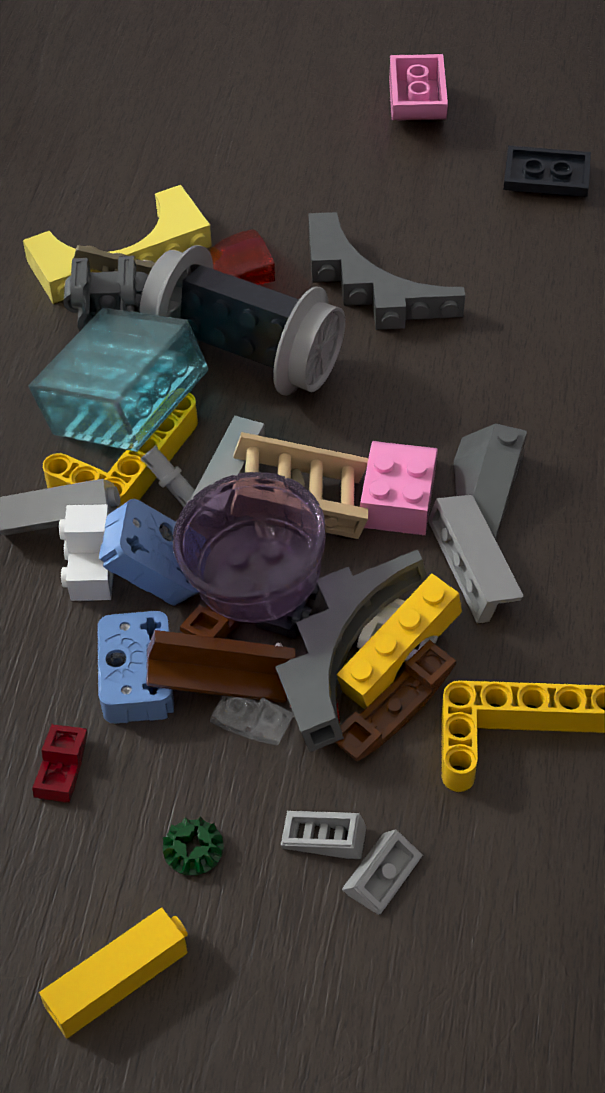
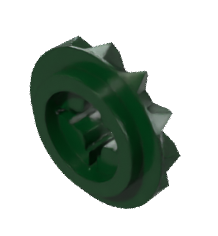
M201 816L198 820H189L185 817L176 826L171 824L166 837H163V856L165 861L174 871L183 875L193 876L208 872L217 865L223 854L224 844L222 835L217 830L215 823L210 824L204 821ZM198 835V841L202 847L196 846L193 852L190 853V857H188L187 846L184 842H190L192 837Z

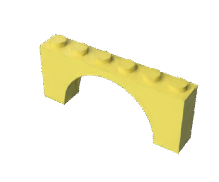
M178 185L155 193L159 220L149 235L132 246L109 252L135 256V259L142 261L151 260L156 263L169 250L184 252L194 245H201L206 248L212 247L210 224L183 187ZM50 231L24 239L23 244L27 262L53 304L63 301L65 280L71 276L72 259L76 249L59 241ZM90 269L91 272H101V271H97V270Z

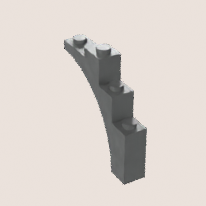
M337 212L308 213L312 283L341 281L343 306L373 304L375 330L405 328V320L464 316V287L428 285L397 277L375 266L358 253L342 231Z
M418 550L401 555L396 559L367 569L354 576L349 567H346L316 580L327 610L296 622L308 653L276 666L309 752L344 739L337 713L339 681L336 674L342 669L350 648L362 632V629L383 608L404 593L420 586L428 578L423 559Z

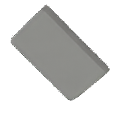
M396 829L385 832L342 890L348 896L379 915L386 908L423 855Z

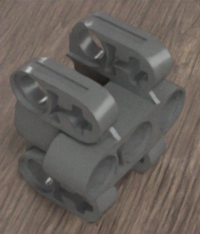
M119 256L118 271L91 272L89 258L72 259L71 276L65 280L64 306L68 311L78 313L77 327L79 329L81 352L94 351L97 348L98 316L124 315V338H127V346L129 349H142L143 326L140 320V302L148 274L136 271L135 256Z

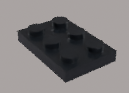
M508 145L503 190L588 197L591 152Z

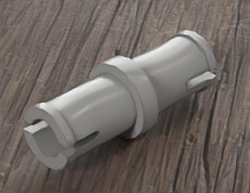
M155 445L140 460L160 480L158 484L162 488L166 487L182 504V507L186 508L190 504V499L195 489L180 474L182 470L178 466L174 467Z

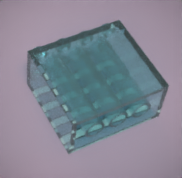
M102 308L28 387L53 434L138 452L209 369L188 320Z

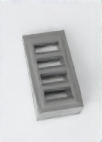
M287 811L281 847L288 850L339 858L361 859L366 824L360 813ZM300 823L305 824L303 838H297ZM315 826H320L318 839H313ZM331 828L335 829L334 839H329ZM346 831H348L347 840H345Z

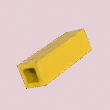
M161 907L41 990L39 994L44 1007L65 1038L68 1039L186 955L185 937L188 936V933L177 916L170 918Z

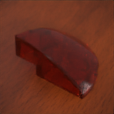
M254 229L231 235L209 249L214 270L257 285L275 281V263L265 242Z

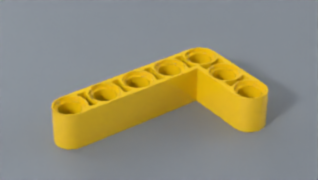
M179 391L168 403L175 393L169 396L148 422V424L150 422L151 424L130 448L122 454L108 473L66 454L56 453L48 456L43 462L47 488L105 479L114 483V486L117 487L120 495V506L130 499L140 500L157 478L140 459L155 445L169 461L173 458L198 425L194 395L186 391Z
M453 681L448 684L443 693L441 713L443 783L447 788L456 792L466 791L474 784L478 760L477 728L605 733V710L601 709L602 707L605 708V685ZM453 703H462V704H464V705H463V706H458V705H455V704H453ZM489 704H497L501 707H493ZM526 705H533L537 708H529ZM564 706H568V707H571V708H573V709H572V710L566 709V708H564ZM454 734H462V735H464V736H466V737L459 738V737H455V736H453V735H454ZM454 766H462V767L466 768V770H461V771H460V770L454 769L453 767H454Z

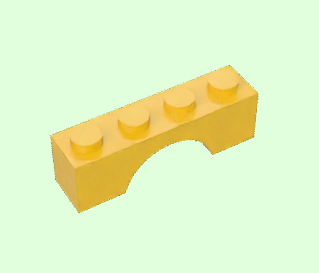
M431 573L336 674L342 692L363 709H366L394 682L400 666L412 650L426 638L440 636L461 614L459 593Z

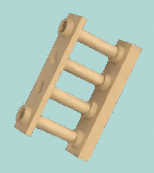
M241 432L233 458L246 461L244 484L237 483L230 502L229 514L359 539L368 520V508L354 506V483L359 484L367 467L368 458ZM259 463L278 467L277 490L258 487ZM292 469H299L301 472L310 474L309 497L290 493ZM323 476L341 480V503L322 499Z

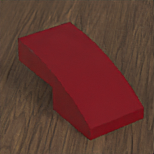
M51 724L41 750L43 761L32 787L33 798L70 803L87 739L86 728Z

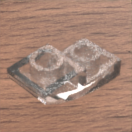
M222 696L211 716L210 722L243 737L278 746L294 713L264 698H261L260 702L257 703L248 698Z

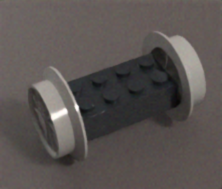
M194 245L184 252L177 250L165 252L151 269L145 282L140 302L141 324L146 331L155 334L157 343L162 350L175 352L182 348L189 338H193L274 368L275 388L279 394L285 396L292 394L298 388L314 392L324 384L339 355L345 331L344 311L339 307L329 304L327 293L323 288L312 287L300 299H296L214 270L209 250L201 245Z

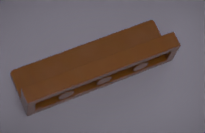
M154 630L147 648L146 684L149 687L285 703L288 698L276 666L295 658V648Z

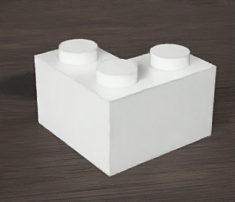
M108 504L67 505L65 519H60L59 535L61 540H65L64 557L65 560H68L67 567H62L61 582L63 588L68 587L71 601L112 599L113 573L103 567L104 562L99 559L106 518L109 514Z

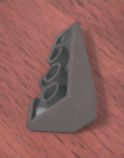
M496 423L462 437L453 464L456 496L472 495L495 540L497 539L524 457L527 436L526 430Z

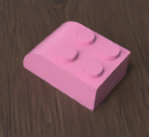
M443 54L390 55L389 85L392 120H446L448 100Z
M372 441L360 507L368 508V520L364 528L426 535L438 448Z

